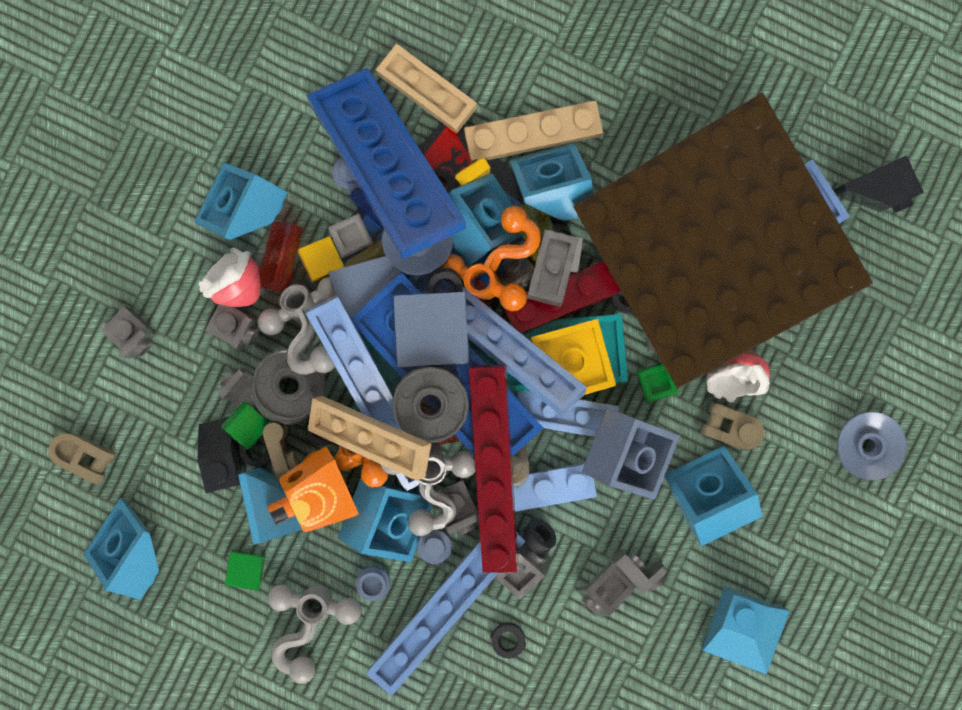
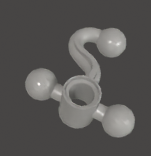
M329 276L323 278L319 282L317 290L311 293L302 285L289 286L280 297L282 309L264 310L258 318L260 330L272 336L279 334L283 330L285 322L293 319L298 325L302 326L299 334L291 342L287 353L289 367L298 374L307 375L315 371L327 373L335 368L323 345L316 347L311 352L308 360H301L303 352L312 345L317 337V333L306 315V310L335 296Z
M436 442L431 443L428 461L432 460L435 462L427 465L425 478L418 480L419 490L425 500L441 507L443 512L439 516H432L428 510L418 509L413 511L408 518L407 524L409 530L414 535L425 536L432 530L443 529L452 523L456 516V505L452 498L434 489L433 485L444 479L446 470L452 471L460 478H467L473 475L476 471L475 456L471 452L463 450L456 452L452 457L443 456L440 445ZM380 464L381 468H382L387 474H391V475L400 474V473H398V472H396V471H394V470H392V469H390V468H388V467H385V466H383V465Z
M285 584L274 586L268 594V603L271 608L276 611H285L290 607H294L299 619L304 622L302 631L282 636L274 643L271 650V659L274 666L280 672L288 674L298 684L309 682L315 675L314 662L306 656L297 657L293 661L288 660L285 657V651L288 648L308 643L314 637L318 623L325 618L326 614L334 615L344 625L355 623L361 616V606L358 601L351 597L341 599L339 602L332 601L330 591L322 585L309 587L303 595L295 594L291 587ZM307 599H317L321 603L322 609H311L308 606Z

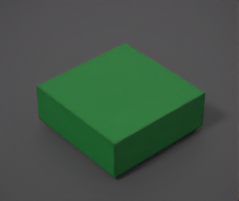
M663 363L635 371L647 404L680 393Z
M243 401L221 427L248 450L263 434L264 427L269 422L247 402Z
M232 550L229 555L225 586L258 591L261 588L266 555Z

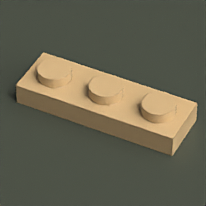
M397 43L376 69L377 75L456 134L477 109V103Z

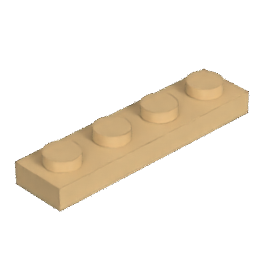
M595 100L465 127L464 134L472 164L480 158H484L487 161L602 137L603 129Z
M324 396L312 398L308 431L417 481L425 478L431 443Z

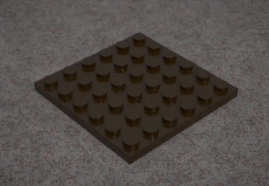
M763 92L573 206L677 389L873 284Z

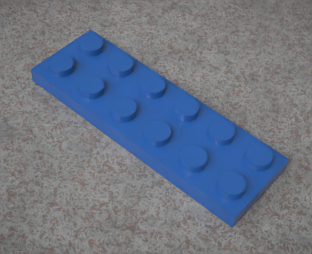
M368 68L307 95L311 108L402 259L466 229L465 219Z
M401 272L352 317V320L362 335L403 378L405 374L417 367L423 366L397 367L393 296L421 294ZM468 345L469 363L433 366L445 368L454 374L467 392L469 408L466 420L455 435L475 456L469 368L486 364ZM508 389L513 457L544 427ZM430 394L422 398L433 411L439 408L440 399L436 395Z

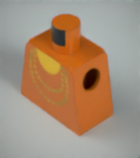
M327 447L320 449L281 476L279 482L286 497L267 505L276 525L296 515L303 532H309L359 515L339 468Z

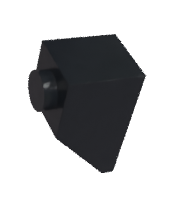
M907 155L833 189L836 196L878 212L892 208L894 213L914 205L912 198L924 193Z
M229 417L202 423L198 427L197 461L206 494L239 486L238 475L246 472L245 463L239 453L240 443L221 427Z

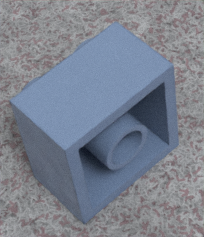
M607 407L582 473L608 486L655 500L680 435Z

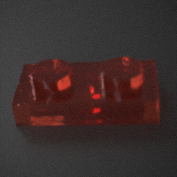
M273 221L259 272L261 288L281 293L287 288L292 278V267L296 252L300 247V236L303 227Z

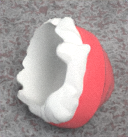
M231 248V253L225 254L211 267L205 278L199 281L200 292H203L204 297L210 298L216 304L228 307L252 305L260 296L259 266L251 257V252H242L239 249Z
M751 349L706 373L707 391L713 393L715 398L721 399L725 397L729 403L734 402L740 396L765 394L770 384L769 364Z

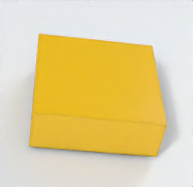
M480 158L456 174L455 184L457 187H461L490 174L491 167L484 158Z
M330 236L298 249V254L312 282L329 276L328 272L344 268Z

